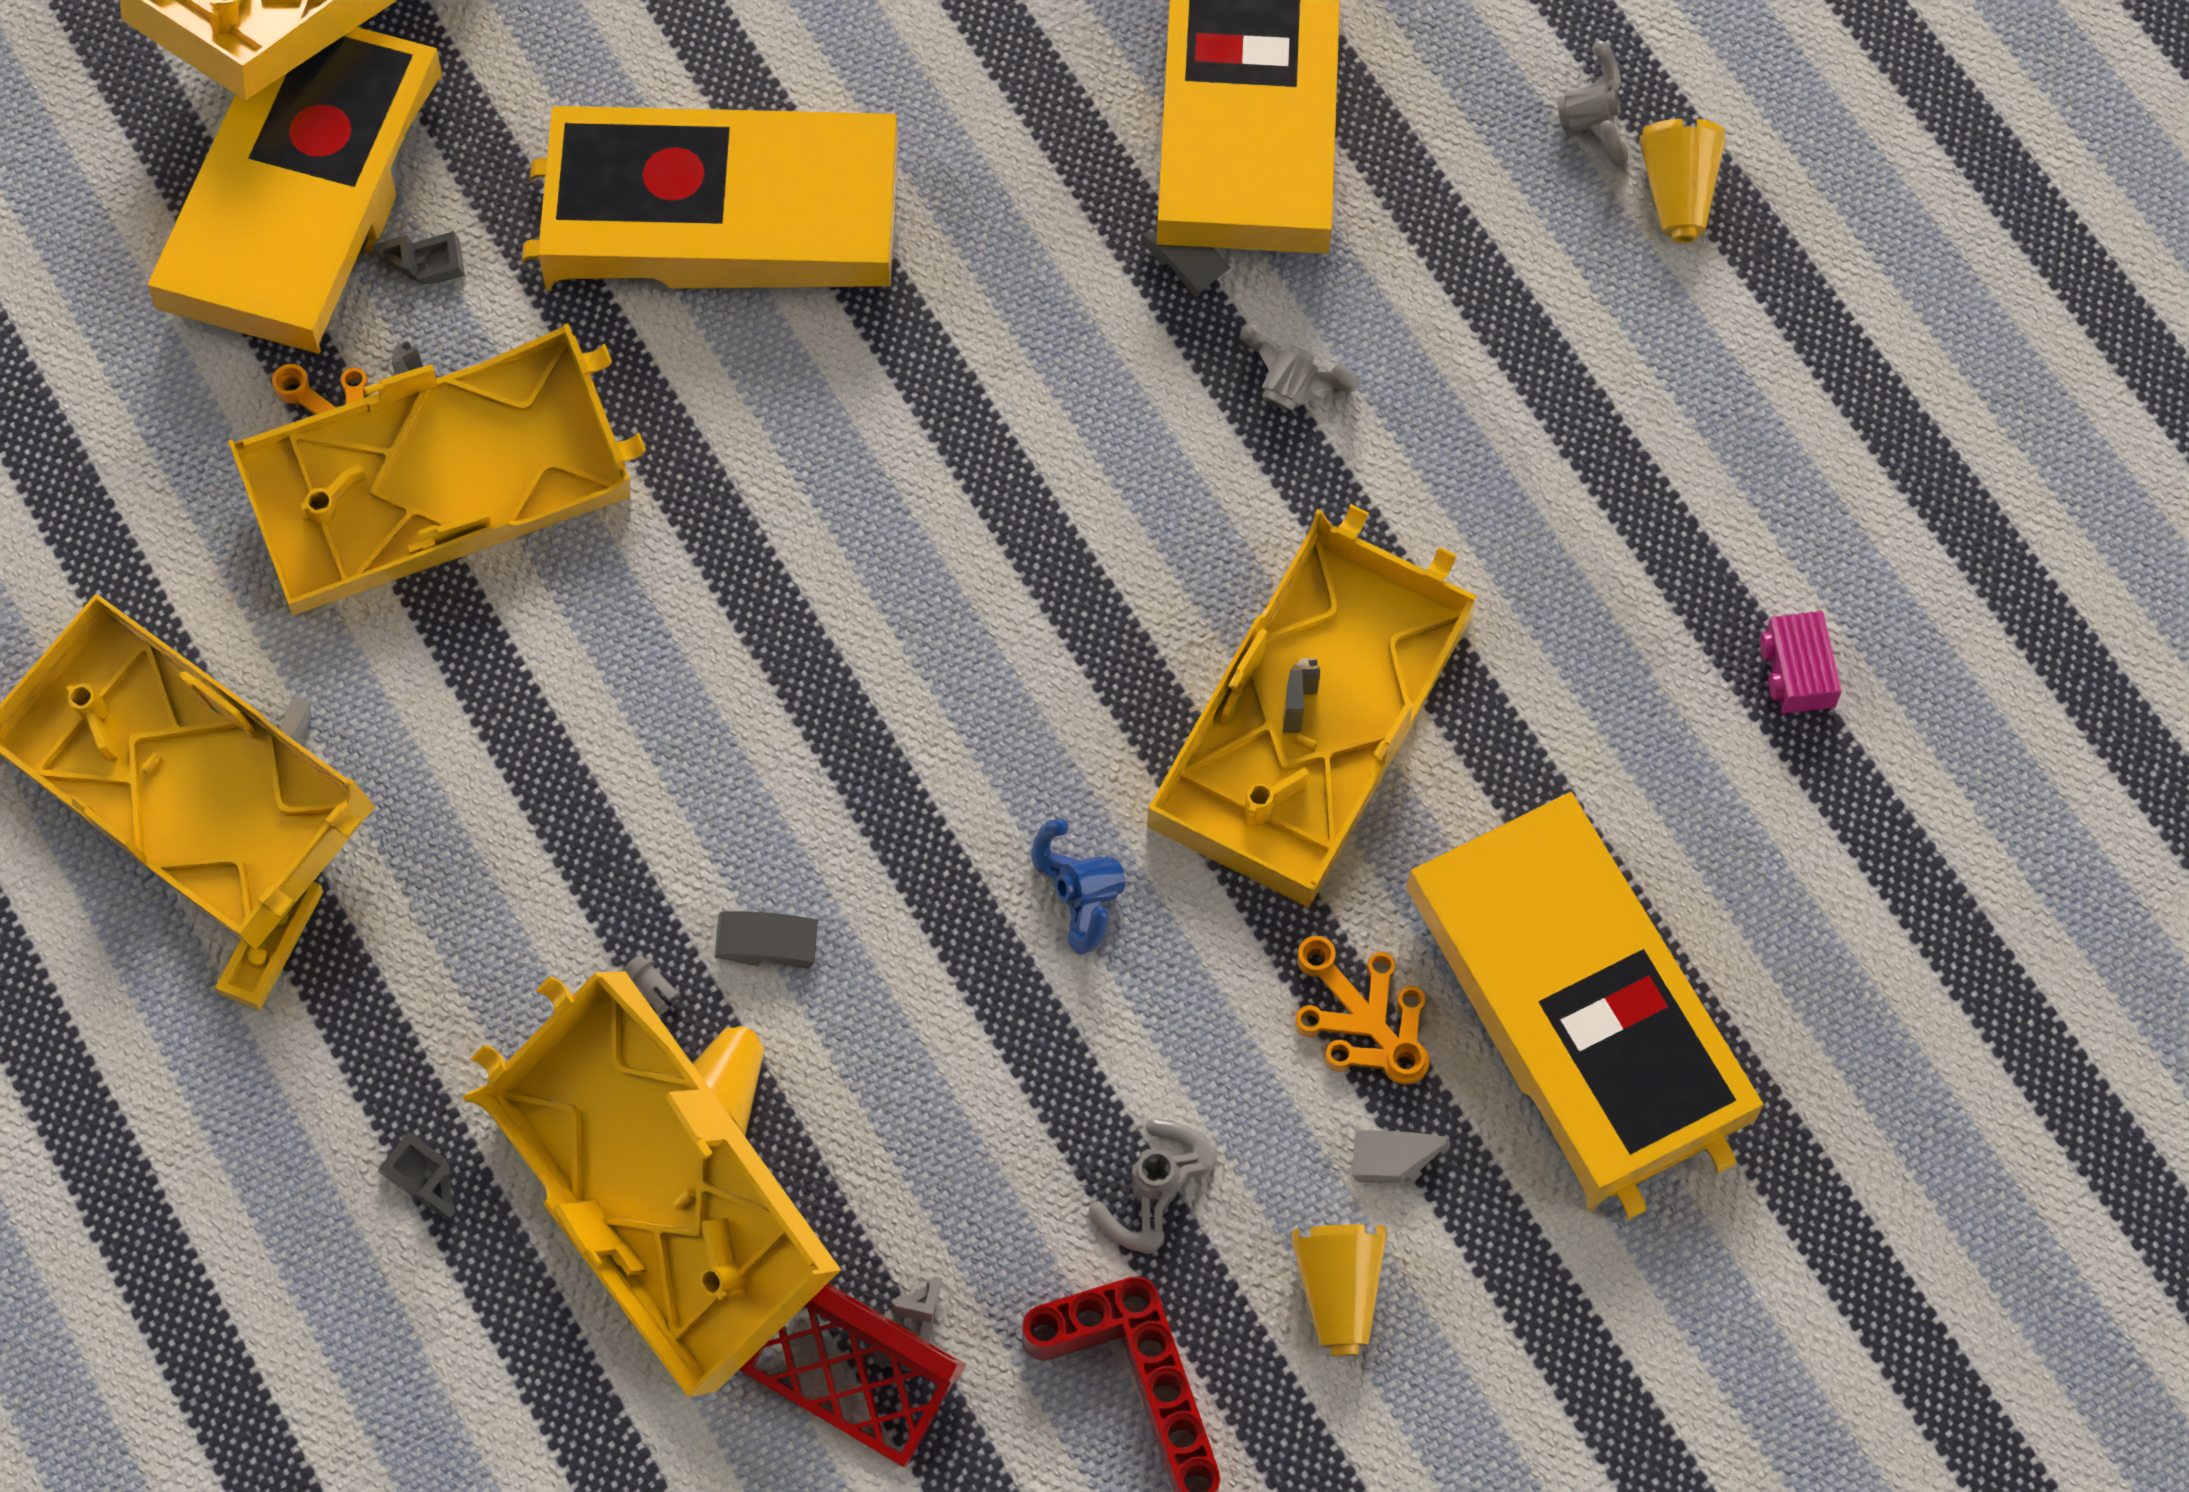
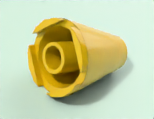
M1670 119L1653 123L1642 129L1639 144L1663 234L1671 237V241L1675 243L1694 242L1697 240V236L1706 231L1726 141L1725 128L1718 123L1697 119V127L1683 126L1682 119Z
M738 1026L724 1029L693 1062V1066L743 1135L746 1136L764 1055V1047L754 1031Z
M1365 1224L1310 1227V1237L1301 1238L1299 1229L1290 1231L1292 1247L1320 1347H1330V1356L1359 1355V1346L1369 1345L1387 1241V1227L1377 1225V1234H1367V1231L1365 1232Z

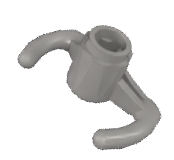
M1599 40L1593 44L1592 51L1600 61L1603 76L1589 87L1567 91L1565 96L1558 97V113L1564 131L1569 129L1572 132L1591 130L1603 142L1612 163L1621 167L1628 161L1627 146L1619 138L1614 125V116L1620 115L1617 90L1621 87V76L1611 47L1606 42Z
M1246 324L1242 327L1240 332L1242 340L1251 349L1260 353L1269 370L1261 388L1265 390L1262 398L1270 404L1285 411L1293 412L1296 405H1302L1308 390L1335 387L1350 393L1359 388L1358 376L1346 365L1341 363L1335 365L1332 373L1319 372V368L1312 363L1315 357L1309 352L1296 346H1291L1289 352L1285 350L1279 351L1271 339L1262 335L1259 325Z
M1152 1118L1147 1122V1132L1153 1136L1168 1137L1179 1141L1189 1147L1192 1153L1173 1156L1167 1150L1147 1149L1141 1153L1139 1161L1133 1165L1131 1185L1134 1196L1141 1202L1142 1230L1132 1232L1123 1227L1111 1215L1103 1202L1096 1201L1089 1209L1100 1230L1112 1241L1129 1250L1145 1254L1153 1253L1163 1245L1165 1234L1162 1227V1216L1188 1178L1206 1175L1211 1172L1217 1159L1214 1148L1195 1130L1173 1120ZM1150 1207L1154 1208V1219H1150Z

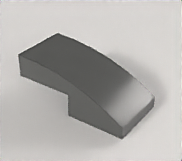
M720 912L718 914L714 958L759 966L766 960L809 969L815 963L818 920L766 912Z

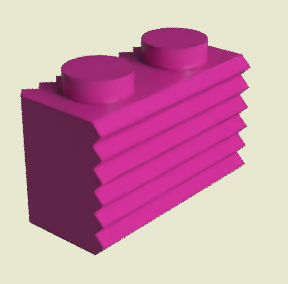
M1818 610L1816 612L1810 611L1806 614L1801 612L1799 614L1792 613L1790 615L1784 614L1771 617L1765 633L1760 635V650L1763 659L1770 660L1773 673L1769 675V690L1772 700H1779L1782 714L1836 708L1842 691L1823 611Z

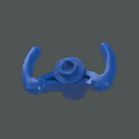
M1064 819L1049 820L1040 827L1033 840L1031 859L1037 871L1054 878L1057 895L1061 901L1066 902L1069 906L1071 914L1068 943L1075 953L1084 955L1095 950L1101 943L1107 928L1108 910L1099 905L1100 903L1116 899L1118 894L1124 891L1125 874L1121 864L1115 858L1099 856L1077 860L1051 852L1052 840L1056 836L1066 834L1069 825Z

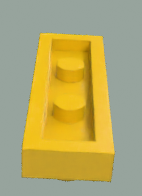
M313 882L256 950L240 940L215 986L218 995L258 1011L261 1010L324 892L321 884Z

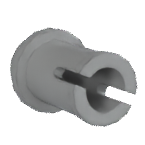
M638 955L622 971H626L658 1014H663L670 1007L658 996V992H662L673 1005L677 1002L681 993L675 990L654 968L655 961L652 958L646 959L643 955Z

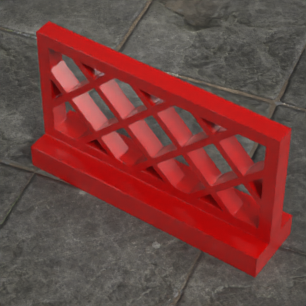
M827 1283L804 1306L808 1310L811 1329L788 1335L784 1325L778 1331L780 1338L769 1340L739 1370L900 1466L907 1467L954 1381H958L967 1364ZM817 1314L831 1323L820 1326ZM840 1327L848 1332L853 1353L829 1359L822 1332ZM814 1334L821 1362L796 1369L789 1341ZM858 1338L872 1347L861 1350ZM782 1344L788 1371L771 1376L755 1366L766 1347ZM881 1351L890 1357L895 1377L870 1384L863 1356ZM855 1358L862 1386L837 1393L830 1365ZM900 1363L912 1369L913 1372L902 1375ZM823 1368L829 1395L812 1400L803 1395L798 1374ZM922 1375L938 1385L928 1404L911 1408L904 1380ZM790 1377L793 1388L781 1382L780 1379ZM897 1383L903 1411L879 1417L871 1389ZM864 1392L871 1420L852 1424L844 1419L839 1398ZM831 1401L834 1412L820 1404ZM924 1411L916 1425L913 1414ZM905 1416L910 1437L902 1452L885 1443L880 1423ZM873 1425L875 1437L861 1428Z

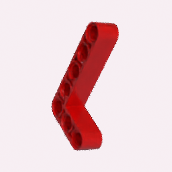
M1139 1276L1128 1277L1038 1305L1028 1311L1022 1323L1023 1347L1027 1354L1037 1360H1052L1122 1338L1173 1491L1191 1492L1186 1488L1184 1482L1191 1476L1199 1475L1206 1478L1211 1485L1210 1489L1206 1492H1219L1220 1472L1158 1292L1153 1283ZM1138 1296L1143 1298L1149 1306L1142 1312L1135 1313L1126 1309L1123 1302L1129 1297ZM1091 1310L1100 1314L1103 1320L1096 1326L1088 1327L1082 1325L1077 1317L1080 1313ZM1039 1325H1048L1054 1328L1057 1334L1049 1341H1040L1032 1336L1031 1331ZM1152 1340L1162 1345L1164 1351L1156 1357H1148L1143 1355L1138 1347L1141 1343ZM1161 1385H1169L1178 1391L1179 1397L1172 1402H1163L1157 1399L1153 1392ZM1177 1430H1185L1193 1435L1195 1442L1189 1447L1180 1448L1171 1443L1169 1436Z

